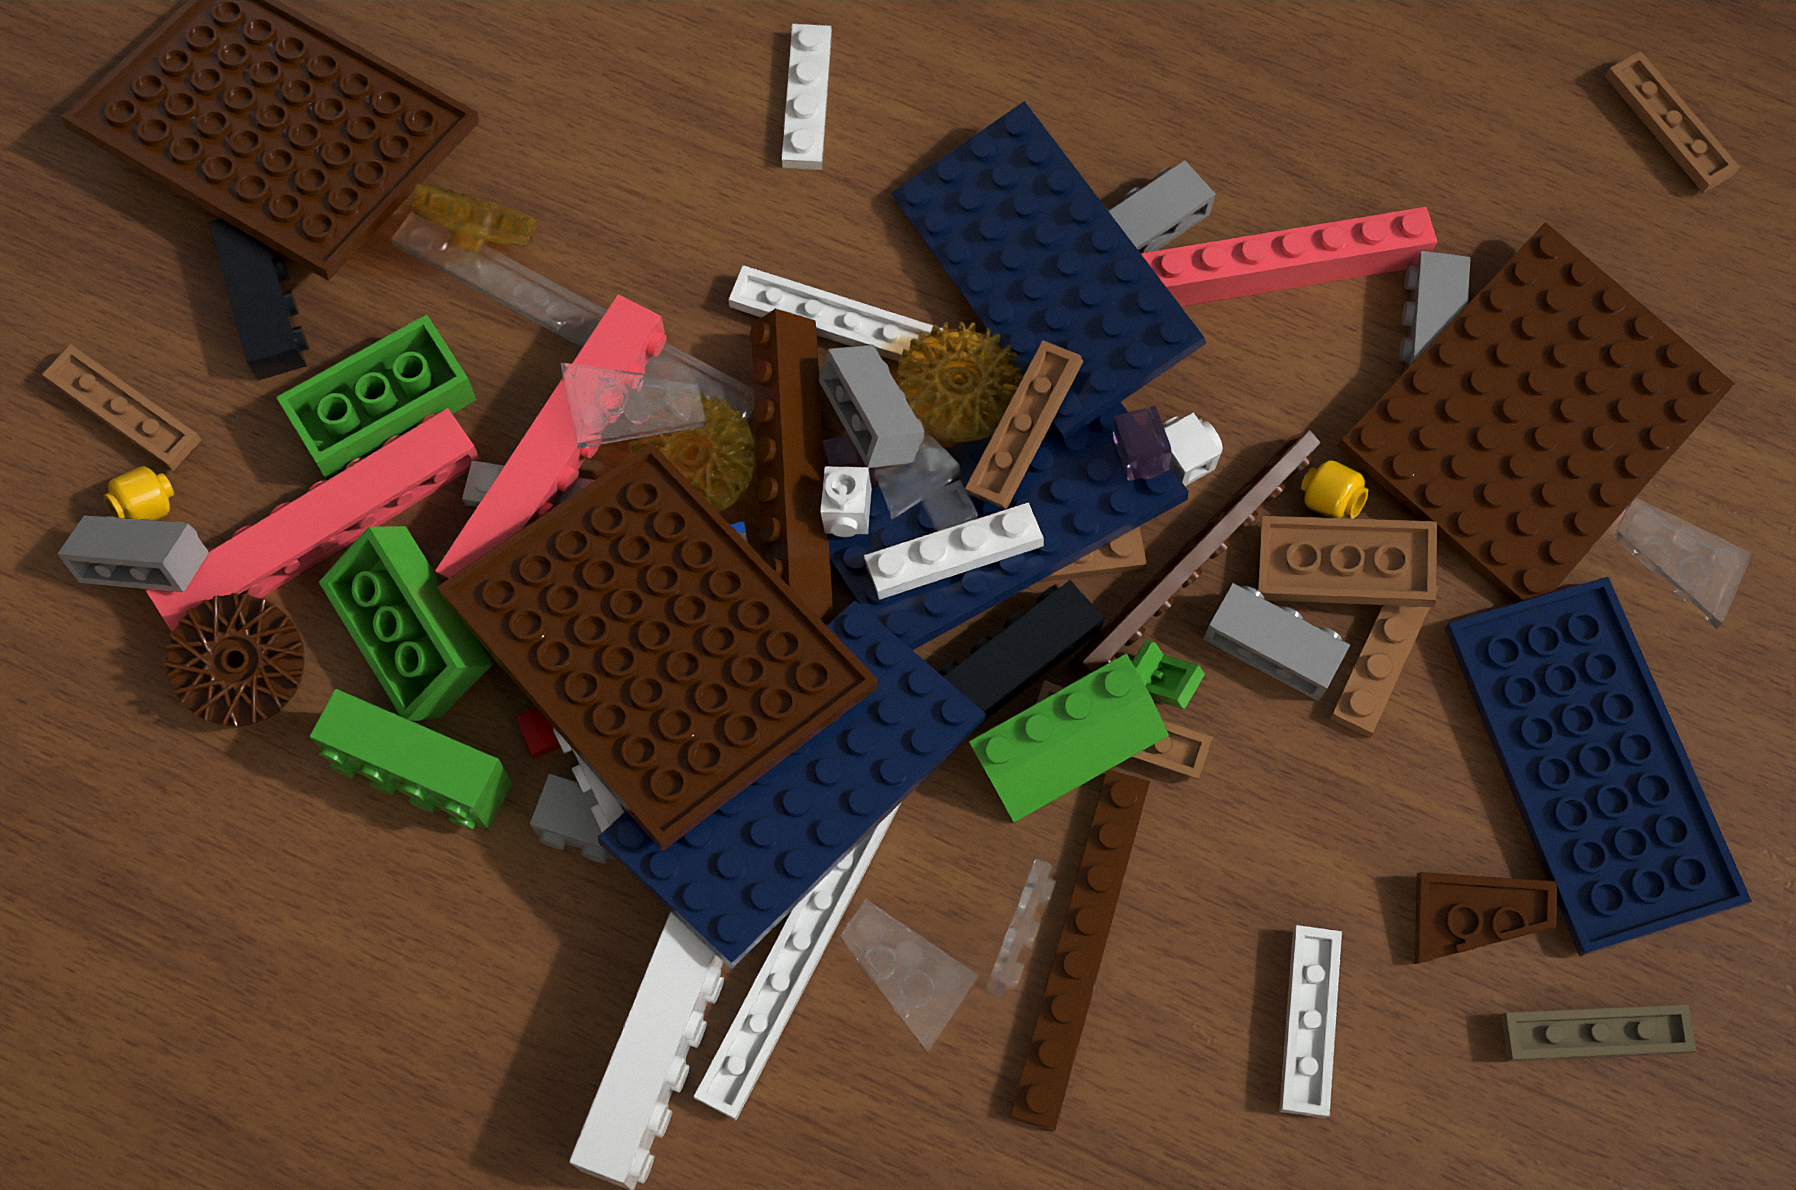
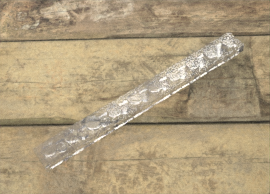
M415 207L391 238L394 246L582 348L607 312V310ZM667 342L661 353L657 357L652 356L644 367L643 381L743 434L754 417L755 401L753 388Z

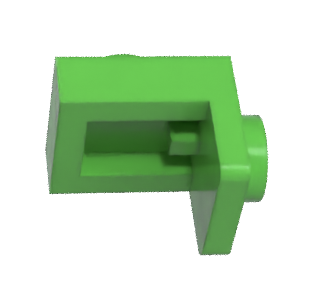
M1149 640L1144 641L1138 653L1131 660L1149 691L1152 700L1183 710L1205 676V673L1198 664L1164 655L1156 643Z

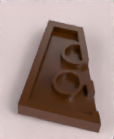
M1427 872L1417 873L1415 964L1555 928L1557 881Z

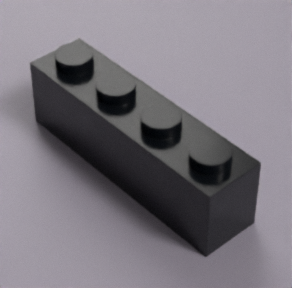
M223 219L209 222L246 360L257 380H263L306 367L303 351L309 350V345L302 326L295 327L293 316L299 314V309L292 291L286 292L283 281L289 280V274L282 256L276 257L273 248Z
M1071 580L1060 588L1055 584L1046 589L1036 601L1038 605L1027 613L1023 610L1016 612L1003 625L1004 631L993 639L990 635L982 638L971 648V656L960 664L953 661L939 672L986 714L984 722L1100 632L1104 617Z

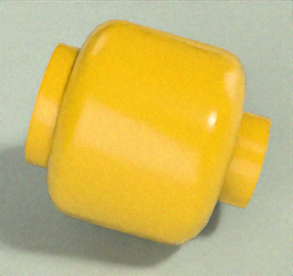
M1332 460L1324 462L1318 468H1310L1301 485V489L1305 491L1304 502L1306 507L1325 518L1354 519L1364 507L1368 497V488L1364 487L1363 475Z
M142 466L111 479L108 483V493L104 494L103 498L112 517L156 521L168 515L170 511L169 498L174 496V491L163 473L156 475L148 467Z

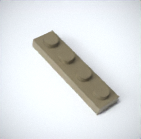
M1689 1005L1506 1012L1501 1015L1508 1062L1674 1055L1696 1052Z

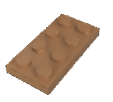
M1262 516L1258 591L1264 596V600L1435 607L1437 521Z

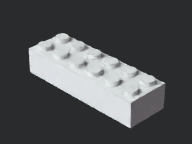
M671 912L569 1161L581 1172L628 1190H634L637 1181L644 1184L650 1173L654 1156L650 1155L649 1150L656 1135L662 1138L668 1127L672 1115V1110L668 1109L669 1099L673 1090L680 1093L684 1086L690 1068L686 1064L687 1053L690 1046L695 1048L699 1046L707 1025V1021L703 1020V1013L707 1002L715 1004L724 982V978L720 977L723 961Z

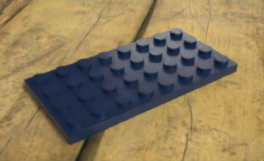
M1025 101L891 193L899 207L1022 379L1042 341L1054 344L1081 356L1083 363L1052 421L1064 439L1079 431L1206 344L1202 333Z
M1121 402L1067 439H1064L1053 422L1044 436L1007 508L1029 502L1043 535L1044 546L880 600L866 567L864 555L1004 510L969 495L965 490L1000 423L999 421L872 488L868 534L839 537L833 533H828L830 565L852 599L858 602L909 648L914 650L1188 500L1189 491Z
M1609 577L1448 623L1445 631L1548 881H1557V903L1579 957L1732 910L1752 902Z
M856 601L851 603L827 627L878 679V688L664 851L658 848L627 811L598 836V843L731 969L984 722L986 714Z

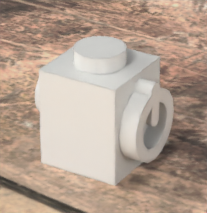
M1194 413L1183 419H1180L1178 416L1173 417L1163 423L1158 429L1154 443L1155 448L1184 486L1214 471L1223 450L1222 442L1214 427L1207 421L1198 420Z
M825 467L820 511L825 533H833L839 537L868 534L872 488L867 467Z

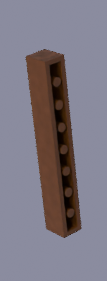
M775 308L751 324L750 332L753 359L752 381L754 382L755 401L753 416L756 422L757 443L755 456L758 464L757 496L760 506L759 537L761 539L762 559L828 626L833 621L829 538L828 533L824 531L820 512L824 480V453L816 320Z

